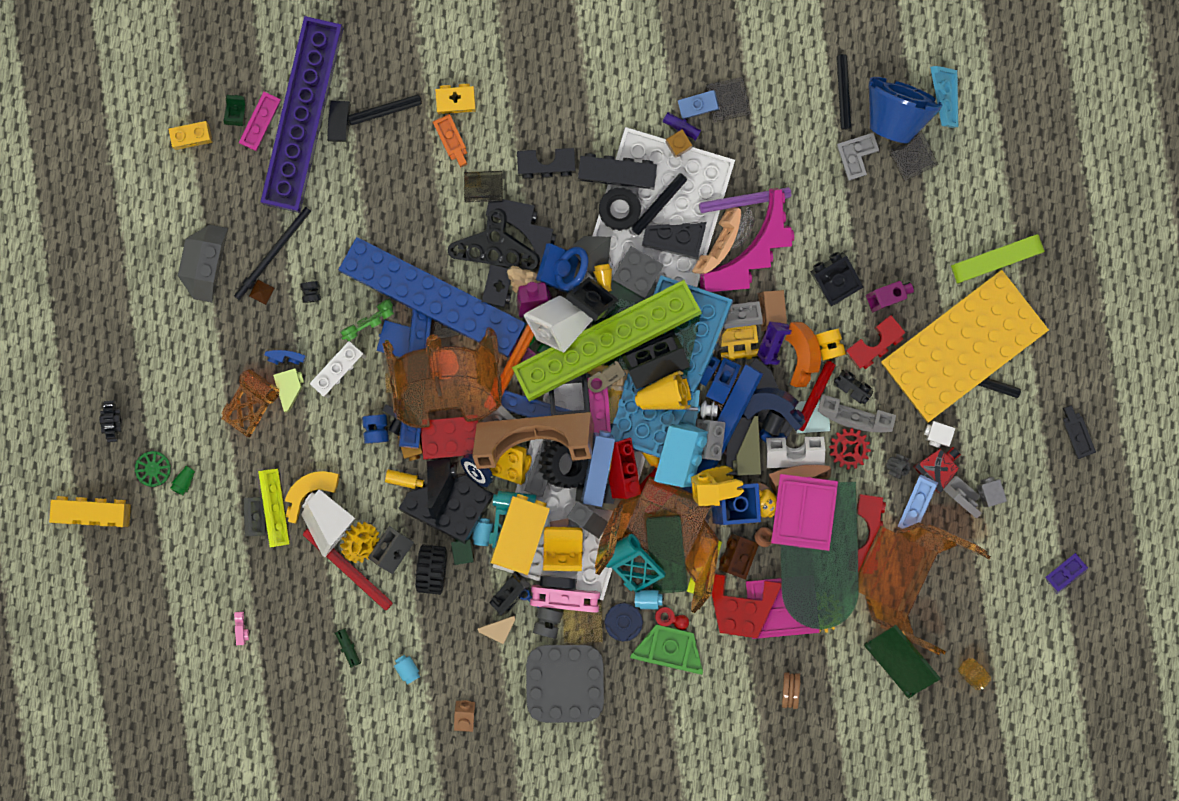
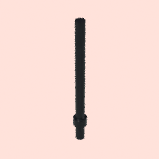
M307 207L302 210L252 274L243 280V285L235 293L234 297L240 301L245 293L253 288L254 282L311 213V210Z

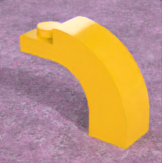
M320 471L307 474L297 480L285 498L286 502L292 503V506H288L286 517L289 518L288 522L297 524L302 502L309 493L319 489L336 493L340 474Z

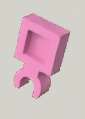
M234 612L236 645H245L246 640H249V630L245 629L244 612Z

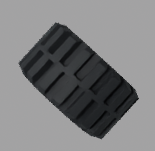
M552 441L550 446H545V452H541L540 455L543 458L539 460V464L542 465V468L539 469L540 473H544L542 476L544 480H548L550 485L569 489L576 488L578 484L582 485L585 482L583 479L586 478L589 459L573 460L570 471L563 475L559 468V461L565 453H568L571 457L569 449L557 441Z
M421 545L416 569L415 587L417 593L441 595L443 592L447 563L446 547Z

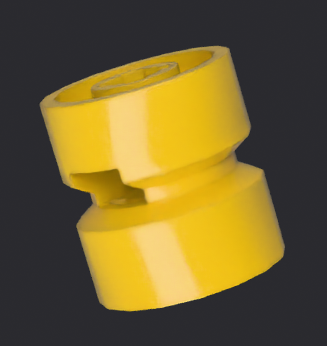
M839 328L815 335L819 345L822 347V361L846 355L844 344L840 343L842 337ZM834 343L835 348L829 350L827 345Z

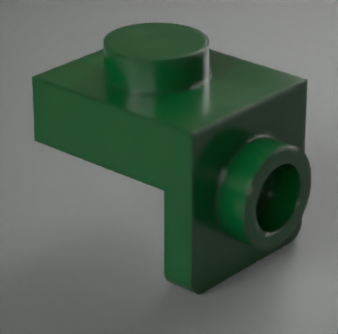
M226 95L224 125L243 126L246 113L245 97Z

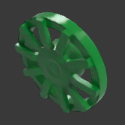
M149 451L137 459L134 471L140 483L149 487H157L164 484L170 477L171 464L164 454L157 451ZM153 454L152 461H150L148 455ZM156 455L162 457L158 462H156ZM144 457L148 462L147 464L141 461ZM165 460L167 465L160 466V463ZM139 464L145 466V469L138 470ZM168 468L167 475L162 473L161 469ZM139 472H146V474L140 477ZM159 474L165 477L161 482L158 478ZM147 476H150L148 483L143 481ZM153 477H155L157 481L156 484H152Z

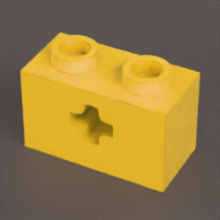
M459 84V87L451 88V85L439 86L440 89H435L437 113L476 112L474 86H470V84ZM455 94H457V96L461 98L457 100V103H454V101L450 99L454 98Z
M207 121L168 129L172 148L175 150L213 143L210 126Z

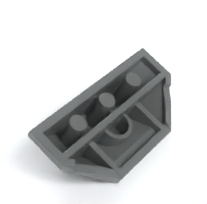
M209 224L185 239L178 277L195 300L213 303L228 228Z

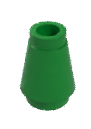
M185 466L171 482L172 486L170 489L184 496L185 492L188 493L195 471Z

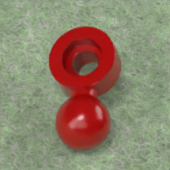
M661 607L655 612V620L661 626H669L673 623L679 630H685L689 626L687 616L678 615L676 617L674 612L668 607ZM662 613H667L668 617L666 620L661 619Z

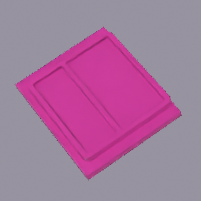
M780 474L771 543L829 551L838 481Z
M814 575L746 581L747 598L757 600L763 599L764 581L783 583L759 638L820 633Z

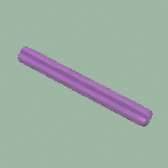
M789 187L781 188L785 194V199L790 198L791 189ZM769 191L701 202L699 210L701 213L769 202Z

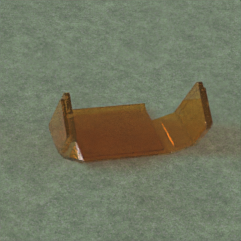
M650 476L640 495L622 499L617 508H614L600 539L595 563V574L600 575L613 557L616 542L629 534H633L639 540L643 550L685 567L695 582L691 612L696 613L712 594L719 552L717 550L719 539L705 521L712 505L698 506L693 499L692 493L673 485L654 481L655 478Z
M918 522L896 533L880 526L851 589L866 596L872 620L881 624V628L887 630L896 624L910 642L937 655H940V653L945 655V650L914 636L908 618L913 604L938 553L959 546L990 560L991 556L978 545L930 524L926 526Z

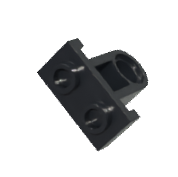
M765 409L756 414L758 421L763 423L761 428L773 435L778 436L779 433H784L788 437L793 429L784 416L775 410Z

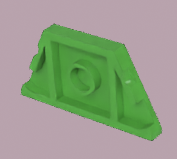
M656 624L630 656L631 659L703 675L694 633Z

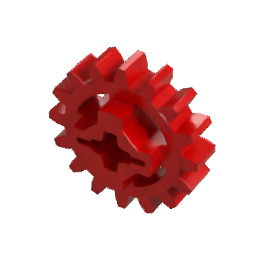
M850 428L847 433L846 429H842V435L837 432L835 433L837 439L831 438L834 445L829 446L830 449H833V452L829 455L835 456L833 462L839 461L840 468L846 465V470H849L852 465L854 469H857V463L864 465L862 460L869 459L866 452H871V450L867 449L866 446L870 442L864 441L867 436H860V430L854 433L853 428ZM845 436H853L857 439L848 441ZM840 442L842 445L841 452L838 453L837 445ZM857 443L852 449L853 454L851 452H848L843 455V453L846 452L845 450L847 449V444L850 446ZM862 444V454L860 456L858 447ZM847 456L852 457L854 461L847 462L843 459Z

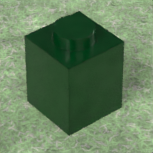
M456 539L455 542H451L454 565L474 562L471 539H468L466 544Z

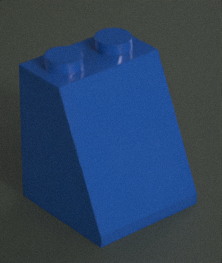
M745 483L737 487L744 489L740 496L720 500V506L713 505V524L730 525L761 522L759 483Z

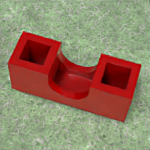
M892 315L875 327L880 336L877 346H867L860 339L846 350L847 356L858 369L862 367L867 369L874 363L872 361L873 358L877 355L882 357L889 351L887 349L888 346L892 343L897 345L904 339L902 335L905 334V331Z

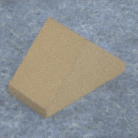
M515 615L480 627L478 631L504 644L516 620Z

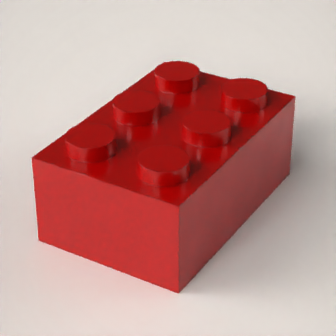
M478 416L421 421L423 459L450 458L473 454L476 426L479 422Z

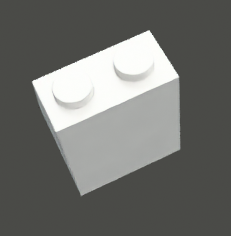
M557 296L524 314L536 340L563 353L593 320L562 296Z
M319 489L315 494L312 492L306 498L302 506L304 510L301 515L322 556L326 557L346 534L345 531L350 529L355 518Z

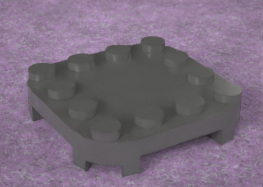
M586 644L541 645L530 652L526 663V699L528 712L531 714V717L545 723L588 722L599 717L604 704L603 659L596 648Z

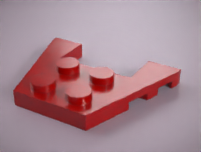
M713 573L710 589L719 632L759 638L783 583L764 581L763 599H749L725 595L727 575Z

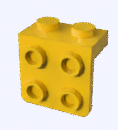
M544 528L543 571H582V528Z

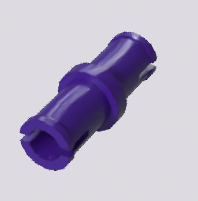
M667 112L662 123L676 129L677 132L683 129L684 133L695 141L701 132L700 129L687 123V120H681L670 112Z

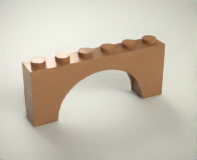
M591 412L478 422L473 448V459L476 468H495L499 458L508 449L519 443L535 439H549L562 443L569 449L572 461L591 459L594 436V422Z

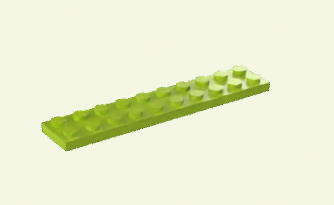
M682 280L584 330L564 353L551 347L517 364L512 369L530 402L702 314L685 280Z

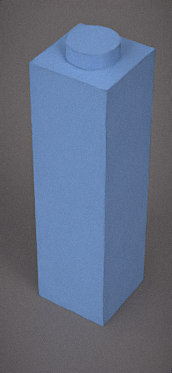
M600 430L599 433L594 432L592 458L588 462L581 498L583 504L602 507L615 442L611 432Z

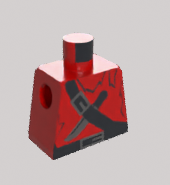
M954 447L946 454L941 449H938L914 465L913 468L920 475L938 482L935 491L941 493L959 468L954 461L961 454Z

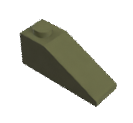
M758 416L752 418L737 452L736 460L732 461L733 472H736L737 476L761 474Z

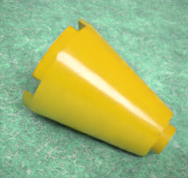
M676 371L639 390L637 395H635L636 405L640 406L642 410L689 409L691 405H688V401L691 400V393L687 379H682L681 377L683 372Z

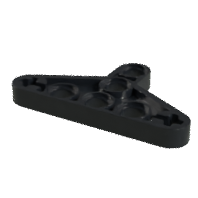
M500 208L489 212L486 231L457 240L448 246L449 256L458 260L507 267L517 266L527 270L534 269L540 263V257L535 251L506 232L507 215ZM494 212L501 214L502 220L500 223L493 220ZM493 231L500 234V240L497 242L491 238ZM457 245L458 249L461 250L466 249V245L469 246L466 252L456 254V251L453 250ZM473 247L478 248L480 251L478 258L471 255ZM491 250H495L498 253L497 260H492L489 257ZM509 253H514L517 256L515 263L508 261L507 256ZM530 256H532V259L535 260V262L531 265L529 261L521 262L522 258L527 259Z

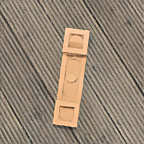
M726 209L718 223L723 227L722 232L709 255H701L692 270L693 273L706 274L719 265L726 257L739 230L741 209Z

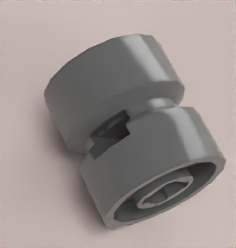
M539 607L537 613L539 620L535 622L532 633L556 639L559 630L557 624L561 622L563 612ZM545 621L550 623L549 627H545Z

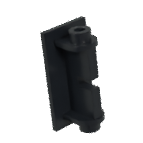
M842 370L839 377L834 381L836 387L846 394L850 389L854 390L850 397L860 404H866L873 394L872 388L867 383H861L855 379L856 376L853 373Z

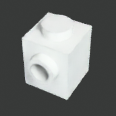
M932 421L930 425H926L924 435H926L925 440L930 441L929 445L940 448L941 445L950 447L955 428Z

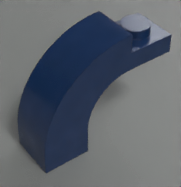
M766 387L756 389L743 413L749 420L761 410H775L784 416L795 431L800 429L805 423L804 415L801 411L795 409L799 401L788 392L777 388Z

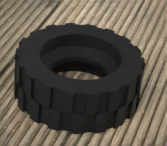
M623 187L610 189L600 200L599 216L602 222L612 230H627L633 227L640 217V200L630 189L627 190ZM624 200L628 203L629 213L626 217L619 219L611 214L610 207L614 201Z

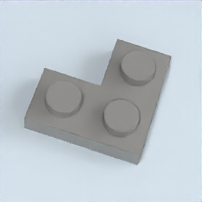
M874 133L836 145L848 181L866 176L867 173L862 157L879 152Z

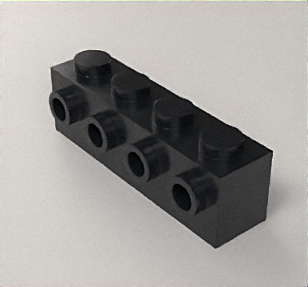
M585 153V156H580L578 181L654 190L657 164H653L654 161L642 160V163L634 162L632 158H623V161L615 160L614 156L607 155L604 158H596V154Z

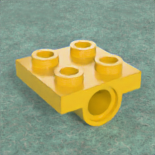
M515 445L502 454L495 468L489 469L492 475L522 485L525 482V474L531 466L532 457L526 454V448Z

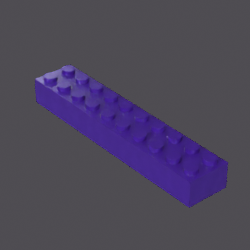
M304 16L260 201L263 205L296 213L301 212L344 30L342 24Z

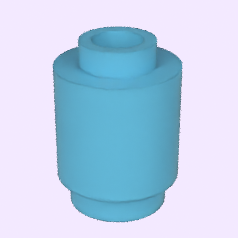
M481 518L472 535L474 545L489 546L490 532L493 531V523L490 522V519Z
M640 590V592H635V607H640V609H659V606L663 605V594H659V590Z
M403 655L395 660L394 668L402 681H405L407 685L420 677L419 670L410 656L406 657Z

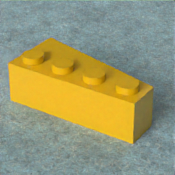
M57 496L56 500H51L49 523L129 527L131 504H126V500L114 499V503H106L107 499L95 498V502H87V498L76 497V501H69L66 496Z

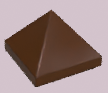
M257 280L249 297L266 305L275 288Z

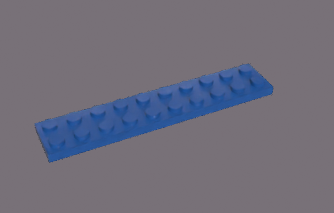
M358 237L354 240L338 269L339 272L507 358L526 326L525 322L488 303L482 302V300Z

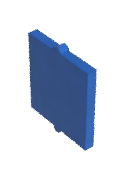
M385 320L382 332L379 334L380 339L376 351L407 359L410 327Z

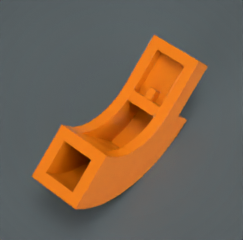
M791 322L789 330H792L790 335H786L785 340L795 348L797 365L790 385L794 387H807L811 380V373H819L820 345L815 334L803 322Z

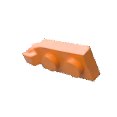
M448 114L433 121L451 160L457 159L460 168L467 165L463 156L467 154L466 147L451 115Z

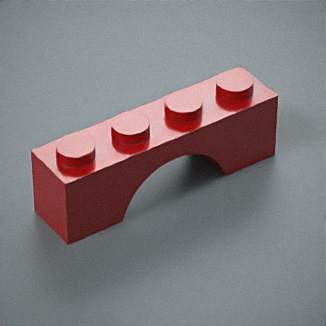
M862 494L858 496L856 514L866 521L869 534L867 541L861 548L850 552L848 571L873 574V570L876 571L878 559H875L876 551L879 552L880 540H877L878 532H882L883 521H880L881 513L885 512L886 502H883L882 497Z

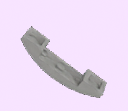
M826 395L821 396L818 412L836 423L868 432H892L896 415L877 410L876 414L840 405V399Z

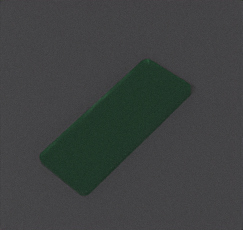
M679 515L647 518L646 529L649 556L666 573L665 577L652 584L653 590H659V594L687 591L681 517ZM651 570V575L657 574L655 570Z

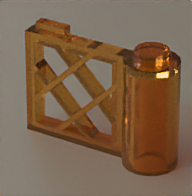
M248 369L241 373L240 386L230 404H226L223 409L221 419L250 438L268 405L278 398L279 389L253 370ZM245 393L247 402L241 404L240 398ZM252 404H261L259 410L253 413ZM248 406L249 415L242 417L241 408ZM234 410H237L238 419L231 420L229 418ZM249 419L250 425L245 430L243 421Z

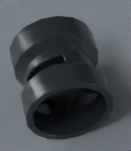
M319 281L300 284V289L303 291L302 303L321 301V295L318 293Z

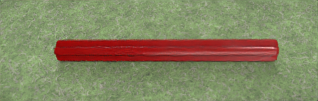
M307 528L303 536L319 550ZM334 548L329 552L326 557L382 609L386 611L392 606L393 602Z

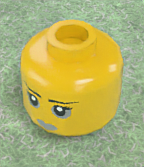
M769 489L759 490L761 517L771 518L775 515L777 497Z

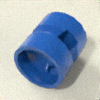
M386 414L362 417L363 428L366 429L363 433L364 444L389 442L388 431L385 429L388 425Z

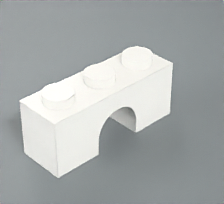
M805 437L804 444L799 448H789L786 445V438H766L767 468L825 465L824 437Z

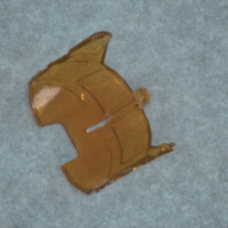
M488 327L486 329L485 336L475 350L459 346H441L440 337L438 335H430L426 340L425 349L411 351L397 359L393 354L394 348L389 340H385V343H382L390 376L393 411L396 418L402 423L414 428L430 427L429 412L460 409L467 422L477 421L489 416L501 406L502 384L498 367L497 335L492 328ZM436 376H438L442 396H438L435 382Z

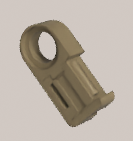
M614 361L615 365L612 364L602 372L599 371L589 378L587 384L592 392H601L626 375L618 361ZM595 378H599L602 381L601 388L597 390L591 385L592 380Z

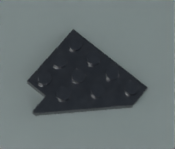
M468 475L454 478V485L436 519L431 518L428 510L427 487L408 492L399 506V510L466 544L492 501L494 494L480 487Z

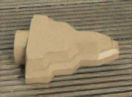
M511 266L507 270L512 290L516 294L519 286L527 285L529 282L541 283L536 280L538 271L523 270L517 266Z

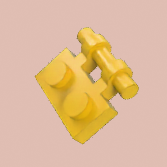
M757 326L727 328L722 335L721 347L727 346L728 352L720 353L721 360L723 358L730 361H735V359L746 358L748 360L752 359V357H758L759 349H751V344L758 343ZM745 345V350L734 351V346Z

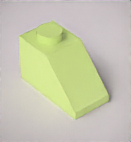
M296 368L273 375L284 412L291 410L303 388L301 384L304 383L302 372H298Z

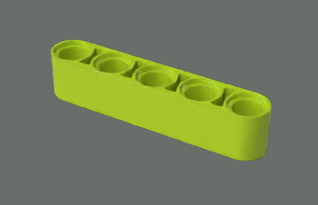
M1036 234L951 265V269L958 284L1044 253L1045 251L1039 235Z

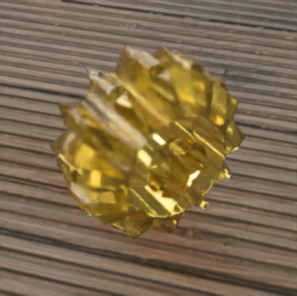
M968 658L958 668L960 675L976 690L985 688L991 680V676L986 669L973 658Z

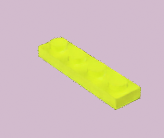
M278 469L258 471L270 547L289 545Z

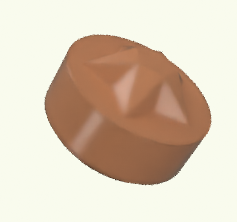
M761 527L755 533L757 544L762 547L770 546L772 544L773 531L767 527Z

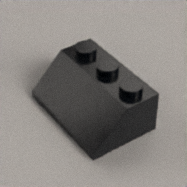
M674 330L651 339L621 355L636 389L644 388L650 383L658 381L676 371L682 372L690 367L684 349Z

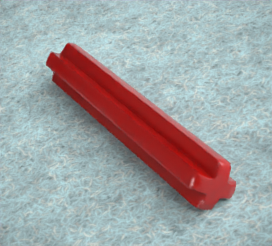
M826 361L801 412L804 415L805 423L798 429L800 431L805 430L836 366L831 361Z

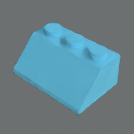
M690 424L669 426L654 481L678 487H691V477L696 475L698 466L702 461L701 454L707 443L708 431Z

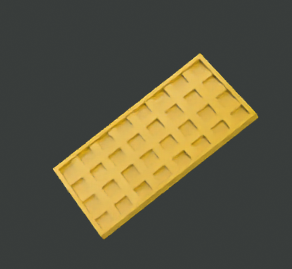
M1001 270L880 363L928 423L1040 338L1049 329L1003 270Z

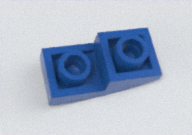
M285 350L266 351L264 354L269 357L267 361L276 365L279 362L284 363L286 357H289V362L299 365L300 362L305 364L307 359L305 355Z

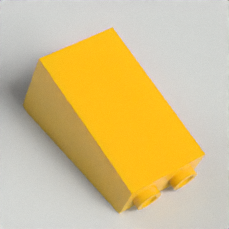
M517 494V497L512 496L490 563L528 575L550 508L546 507L547 503L538 500L532 503L527 501L528 497Z

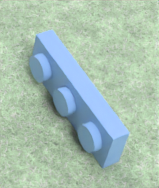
M923 475L919 476L898 527L912 534L917 533L938 482Z

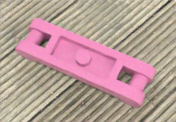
M540 585L531 586V592H533L532 598H530L531 606L599 612V605L597 603L598 599H600V592L573 590ZM540 594H546L545 600L540 599ZM584 598L590 599V604H584Z

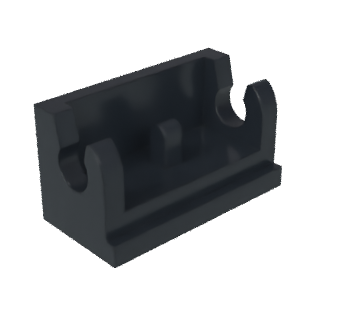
M515 571L489 603L502 616L514 607L531 587V584Z

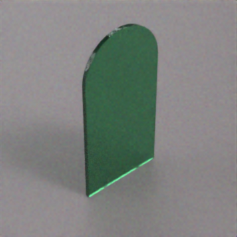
M838 482L829 551L781 545L783 602L789 614L806 627L823 630L837 626L851 615L857 604L859 582L856 482Z

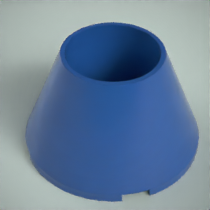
M871 77L869 80L870 129L884 138L900 143H909L942 108V103L939 102L937 104L934 96L916 87L896 81L895 84L886 82L887 78Z

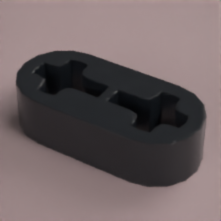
M540 576L539 585L576 589L577 579Z

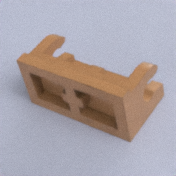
M784 290L758 293V301L760 302L763 319L761 332L767 330L769 322L787 324Z

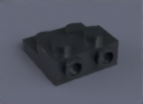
M843 252L831 254L829 256L830 260L825 263H816L813 266V270L810 271L817 286L821 289L831 307L864 288L850 260Z
M590 277L581 282L566 296L568 301L595 321L601 317L605 318L611 313L619 300Z

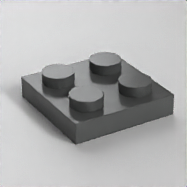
M630 246L612 280L645 298L664 265Z

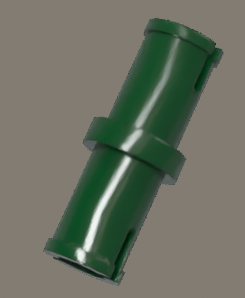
M346 628L335 632L341 646L340 650L342 653L344 652L350 665L349 667L352 668L359 665L361 661L354 647L356 646L351 642Z

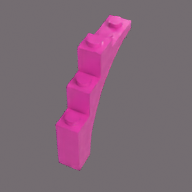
M769 189V204L766 217L752 243L739 256L728 263L716 267L706 274H700V289L709 292L750 289L752 275L749 269L770 268L771 262H773V253L770 251V248L792 246L794 231L791 230V227L784 225L786 222V214L783 211L785 194L781 189Z

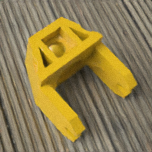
M724 465L710 468L691 477L693 499L698 506H720V500L738 497L744 492L743 488H737L742 486L743 482L733 479L732 474H727L733 471L731 467Z

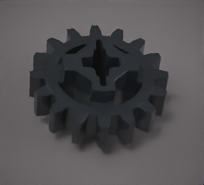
M114 400L104 401V409L100 411L99 416L101 433L106 434L108 443L118 442V434L122 432L120 409L116 410Z

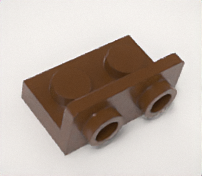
M731 534L726 543L724 555L720 559L718 569L746 580L759 545L751 540Z

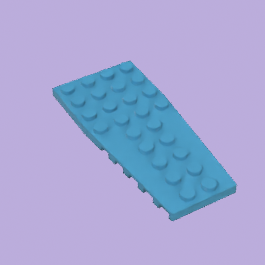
M661 275L653 295L679 281ZM687 284L702 314L665 333L674 330L684 349L690 367L682 371L683 375L681 377L688 381L692 400L714 354L733 300ZM628 373L627 380H625L622 397L619 400L618 411L613 421L611 435L614 436L615 442L630 437L633 449L660 458L669 426L680 425L687 409L642 410L640 406L636 405L635 395L643 388L636 389Z

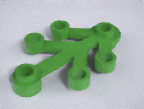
M387 299L378 304L376 307L379 311L369 318L365 317L359 320L357 327L353 324L340 332L342 340L347 339V341H350L357 337V332L369 325L373 328L382 323L380 320L381 316L383 319H386L393 315L394 309L392 308L391 300Z

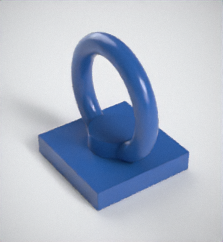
M546 244L536 280L569 293L570 290L582 282L586 275L589 263L587 252L581 247L564 250L553 244ZM578 254L581 258V265L578 274L574 278L579 262L575 255Z

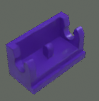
M769 322L757 356L764 364L779 365L780 360H777V355L785 334L790 335L792 330H789L790 326L788 324Z
M1075 553L1045 578L1058 595L1083 575L1088 567Z

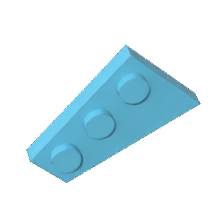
M932 66L930 68L937 104L939 102L942 103V108L939 111L941 125L956 128L958 127L957 70Z

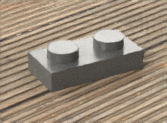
M262 497L244 498L245 536H265V513Z

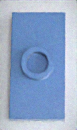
M715 90L678 100L682 119L720 109Z

